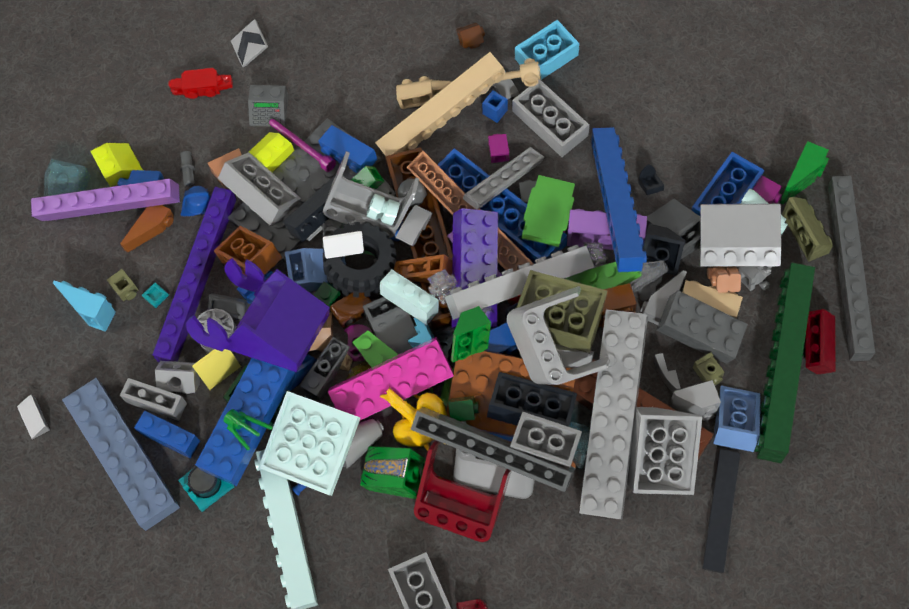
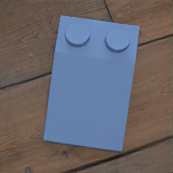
M720 386L719 398L721 404L716 412L713 444L754 452L760 436V393Z

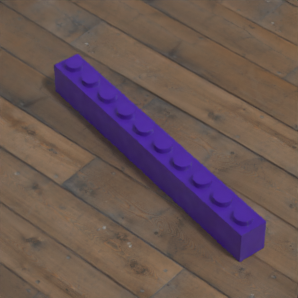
M215 187L153 352L157 362H178L188 335L186 323L196 313L216 258L214 250L221 244L229 222L228 217L232 214L236 203V197L231 190Z

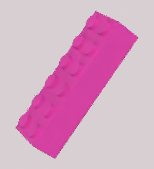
M435 337L330 387L328 393L336 409L360 417V420L391 406L388 401L380 397L387 394L386 391L389 388L404 400L453 377L454 371L438 338Z

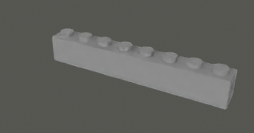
M578 245L567 248L568 252L564 254L561 250L551 254L552 258L546 259V256L536 259V264L530 265L529 262L518 266L519 270L513 271V268L501 272L502 276L496 277V274L484 278L485 282L481 284L479 281L467 284V289L462 290L461 287L450 290L451 295L446 296L445 300L453 320L459 318L461 312L477 306L483 309L521 295L530 270L564 279L594 268L587 246L579 248Z

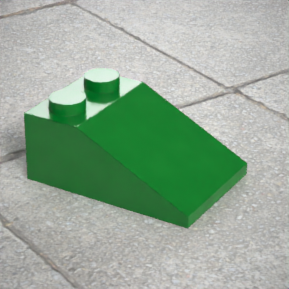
M807 141L780 201L781 204H785L789 198L796 196L814 183L817 176L821 177L829 160L826 157L828 149Z

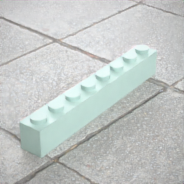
M265 450L256 452L257 459H254L257 471L261 473V478H259L260 488L265 490L266 496L263 497L265 508H269L270 516H267L269 527L273 528L274 535L271 536L274 548H278L279 555H276L278 567H282L283 571L280 579L283 588L286 587L288 595H285L286 605L288 608L291 607V609H306L317 606V597L290 481L258 468Z

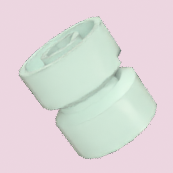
M374 193L366 217L374 220L381 219L382 223L392 226L400 202L391 199L386 201L385 197Z

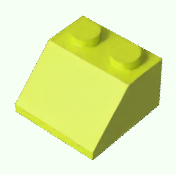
M269 132L249 153L273 173L294 152L292 143L281 134Z
M105 143L91 150L110 187L118 185L120 178L129 179L131 171L143 170L128 143Z

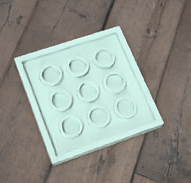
M287 391L258 468L332 496L360 417Z

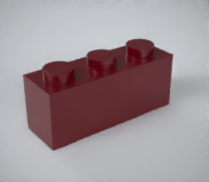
M825 309L810 311L808 314L806 368L815 374L836 372L835 316Z

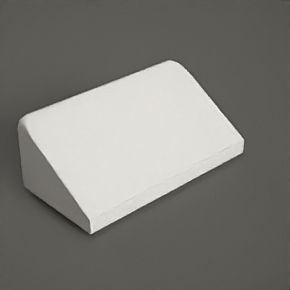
M362 231L323 237L325 257L328 259L363 253Z

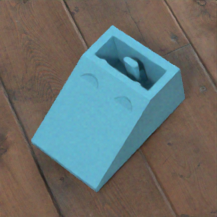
M53 281V284L89 326L106 332L115 314V310L112 308V304L106 300V296L100 293H89L83 287L75 288L65 281L61 283Z

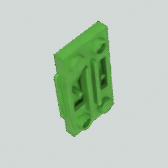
M538 175L536 186L531 190L523 219L525 221L522 233L523 239L559 247L562 233L567 229L570 210L574 202V197H572L574 183Z

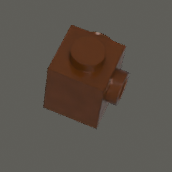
M477 23L456 29L460 45L463 48H476L480 46V43L484 42V29Z

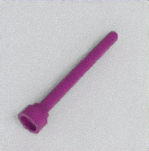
M275 119L269 121L273 128L319 161L323 170L330 172L334 169L336 160L332 157L323 156Z

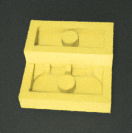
M214 349L192 365L209 390L241 367L233 353L226 349L223 351Z

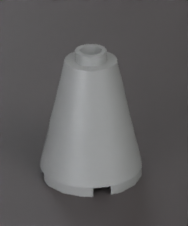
M370 419L358 424L343 467L349 468L369 447L383 436L382 431L384 429L378 420Z

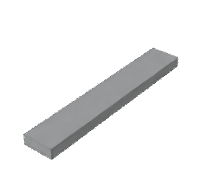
M529 147L465 193L463 200L478 210L543 161L544 156Z

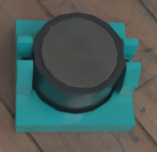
M197 466L178 480L201 512L234 488V485L201 471Z

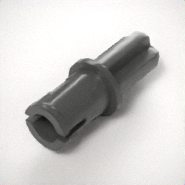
M183 151L180 153L182 165L180 171L183 174L184 185L189 187L195 183L193 173L195 167L192 164V153L190 151Z

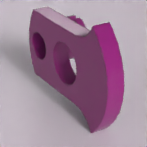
M352 325L344 330L348 334L349 350L347 355L353 361L365 360L356 346L352 345V341L366 331L372 333L373 331L367 326Z

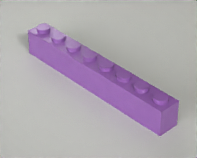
M171 179L32 198V217L41 221L178 203L180 202L179 184Z

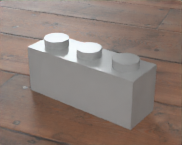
M130 378L127 379L120 394L121 398L128 404L177 421L180 420L187 405L180 395Z

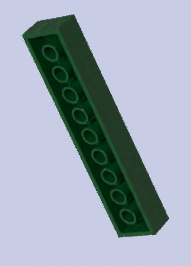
M791 263L789 269H785L784 276L780 280L779 288H782L781 294L778 295L777 305L779 309L778 312L776 311L774 323L777 324L772 332L771 341H774L769 351L768 359H771L770 365L767 366L766 377H768V380L763 389L765 400L760 408V414H763L760 421V436L754 452H757V459L782 463L789 452L815 267Z

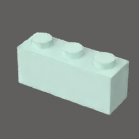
M391 270L380 282V295L425 325L438 313L439 300L394 270Z

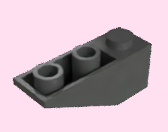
M332 337L301 384L304 391L320 401L334 382L349 350L348 345Z

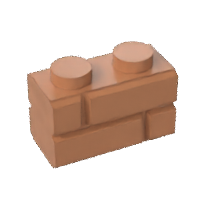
M710 266L707 268V277L711 280V286H715L718 293H727L728 291L739 292L741 290V274L736 266Z

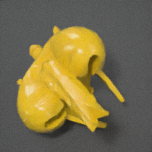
M389 388L386 391L387 394L380 397L388 401L393 408L402 414L403 418L397 421L393 427L394 438L402 445L408 447L424 446L428 451L430 448L428 443L434 439L410 429L417 410L423 407L447 416L443 401L435 394L425 393L421 396L415 394L413 396L418 399L417 409H415Z

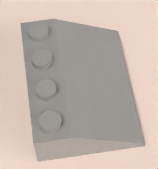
M701 204L700 266H781V204Z
M656 407L635 408L628 485L633 493L694 495L702 415Z

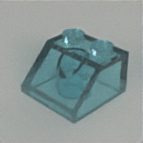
M51 159L44 174V197L85 191L91 175L85 166Z

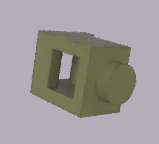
M123 269L107 279L123 302L126 299L132 300L135 298L136 292L139 291Z
M712 352L695 361L693 366L694 371L703 383L713 380L714 385H717L723 380L722 377L725 372L714 359ZM711 367L713 372L708 371L707 368Z

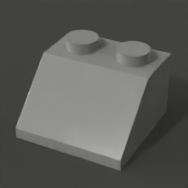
M713 380L674 391L670 401L672 408L680 412L702 415L703 421L712 419L721 404Z

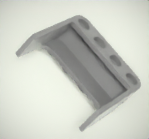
M346 151L324 205V215L344 224L354 225V222H360V224H365V222L371 223L372 227H375V225L380 227L381 232L386 231L389 238H392L416 194L419 178L415 177L407 195L402 198L377 191L350 181L343 176L350 154ZM374 193L385 197L386 201L391 199L400 202L392 226L382 223L381 219L374 220L366 217Z
M580 286L511 310L507 315V324L529 376L537 384L558 385L609 367L610 359L605 357L566 370L544 319L546 308L578 297L581 292Z

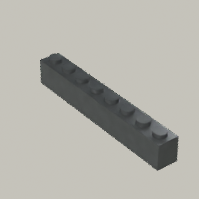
M425 407L417 410L410 429L563 492L568 489L576 469L573 466L567 467L511 448V442Z

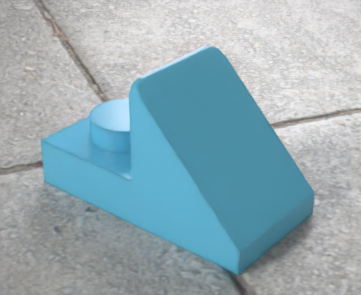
M413 318L417 325L414 328L418 335L409 339L408 343L414 348L435 337L428 324L425 325L418 319Z

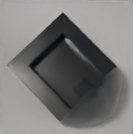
M647 164L640 172L639 185L646 195L664 191V184L657 176L655 168Z

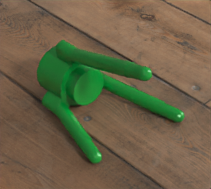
M231 409L227 412L223 421L228 425L227 429L234 434L246 450H250V447L236 429L239 430L243 427L257 437L260 436V433L247 425L245 419L270 430L273 428L271 425L248 416L242 411L237 412L235 409Z

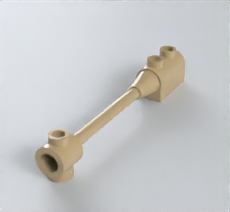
M531 58L526 59L524 64H520V70L505 72L506 75L502 79L507 80L521 77L522 82L526 86H535L538 84V80H541L539 62H535ZM426 76L421 77L419 82H412L409 79L403 80L402 84L396 87L397 101L400 108L406 109L422 106L452 81L430 80Z

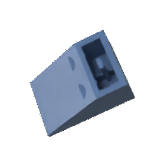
M302 248L285 252L288 277L308 292L318 290L323 282L329 284L323 269V249ZM344 256L341 261L346 265Z

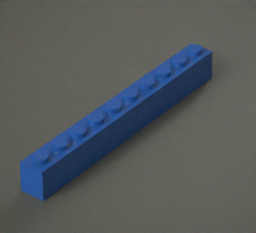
M614 127L592 128L591 145L618 272L642 271L643 263H646L647 256L646 251L642 250L643 238L639 237L640 224L636 223L637 212L633 210L634 199L630 197L631 186L627 184L628 173L624 171L625 160L621 159L622 147H619V135H616Z

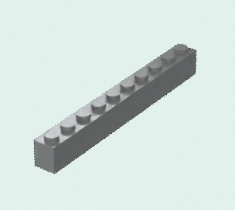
M832 176L828 184V193L850 361H868L875 354L852 177Z

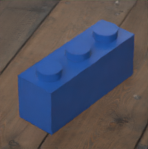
M333 125L318 140L322 153L326 156L334 157L340 164L346 151L349 152L346 165L355 173L360 172L365 166L372 167L378 160L373 148Z
M147 411L143 412L134 427L141 435L188 458L192 457L200 443L196 435Z

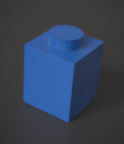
M492 90L482 103L483 115L498 123L508 111V99Z

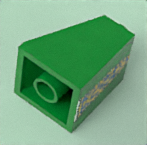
M369 447L365 457V466L361 475L360 485L369 491L416 499L426 459L410 448Z

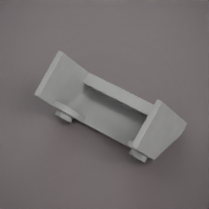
M456 448L454 482L482 492L498 494L506 468L486 460L476 459V456ZM511 471L505 496L520 499L530 497L533 493L535 480Z

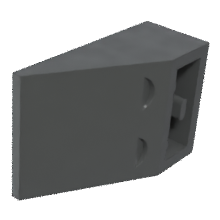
M676 199L671 200L647 216L648 224L667 227L685 240L681 259L700 247V216Z
M385 297L363 306L365 316L374 335L398 355L413 348L408 343V340L418 334L409 313Z

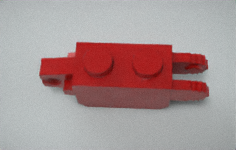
M214 68L184 71L181 74V78L169 80L168 85L173 95H184L185 98L195 99L198 96L213 97L216 94H220L221 90L233 88V80L231 75H218L217 70Z

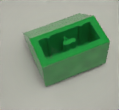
M479 306L461 312L453 333L452 362L464 360L468 356L488 349L491 321Z

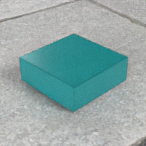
M154 283L142 294V297L155 308L169 296L157 283Z

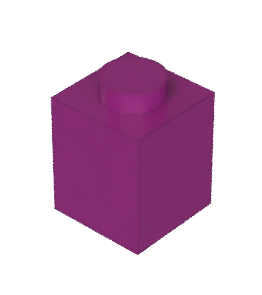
M506 134L488 136L491 163L509 161Z

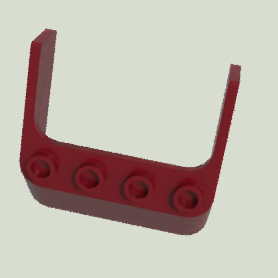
M434 440L427 453L414 506V515L420 521L479 542L488 541L503 504L511 470L506 469L497 495H490L442 478L433 470L439 441Z

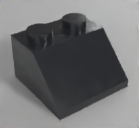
M649 224L643 251H646L647 260L646 263H643V268L677 276L685 240L667 227Z

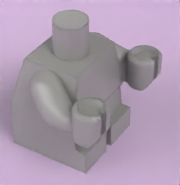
M740 266L741 282L750 291L755 289L757 284L763 290H766L770 284L768 281L763 282V280L771 274L772 266Z

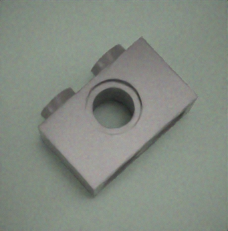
M160 361L155 369L156 388L168 392L195 393L200 385V376L192 367L195 363Z

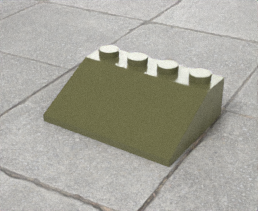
M530 270L517 308L580 286L581 292L578 297L546 308L544 319L555 344L590 353L608 291Z

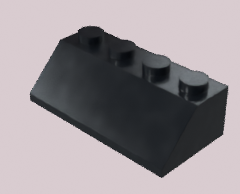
M499 372L490 400L487 418L518 426L522 412L569 427L577 393L546 384H537L528 379Z

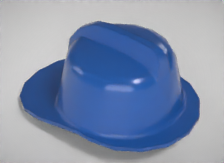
M194 186L185 191L181 216L205 214L211 199L208 189L202 186Z

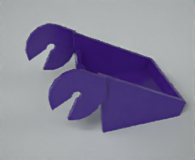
M231 258L224 267L225 274L236 286L255 292L253 294L256 296L229 337L225 329L210 317L207 319V333L194 315L186 323L188 333L195 341L204 346L219 351L224 349L297 372L326 322L330 307L278 269L265 280L261 269L253 262L246 260L245 274L247 276H245L235 260Z

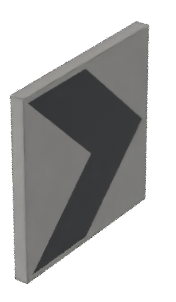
M255 19L231 40L242 67L247 66L268 47Z

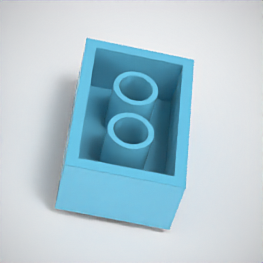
M556 20L516 46L515 60L519 64H524V61L529 58L534 59L535 62L538 61L542 80L577 57L579 43Z

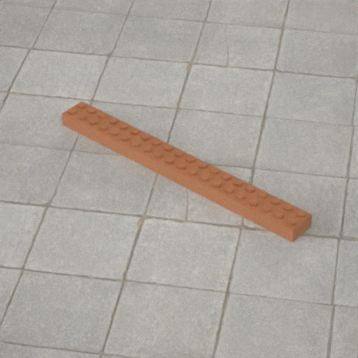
M422 151L407 166L410 172L416 178H419V181L452 215L461 208L477 210L463 200L465 192L426 152ZM498 227L497 262L505 270L513 268V271L519 270L518 266L528 262L530 265H533L534 263Z

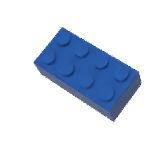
M731 152L692 206L691 211L700 216L701 204H741L749 189L753 190L759 179L763 176L764 170Z

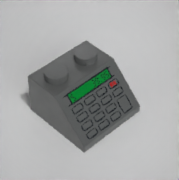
M250 85L248 98L250 126L272 127L269 121L275 119L285 127L289 99L286 86Z

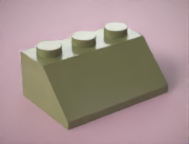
M789 198L782 216L786 218V223L808 262L829 254L833 247L832 240L829 236H826L821 221L817 220L814 215L813 207L807 203L806 199Z

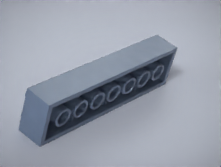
M97 378L62 399L141 528L145 531L180 508L106 389Z

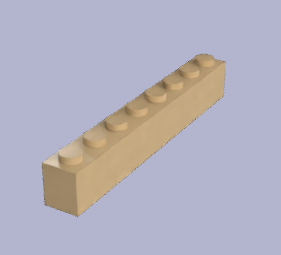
M489 52L375 143L385 156L415 149L421 141L428 139L436 129L442 128L450 118L457 116L464 107L471 105L479 95L485 94L493 84L500 82L506 75L503 66Z

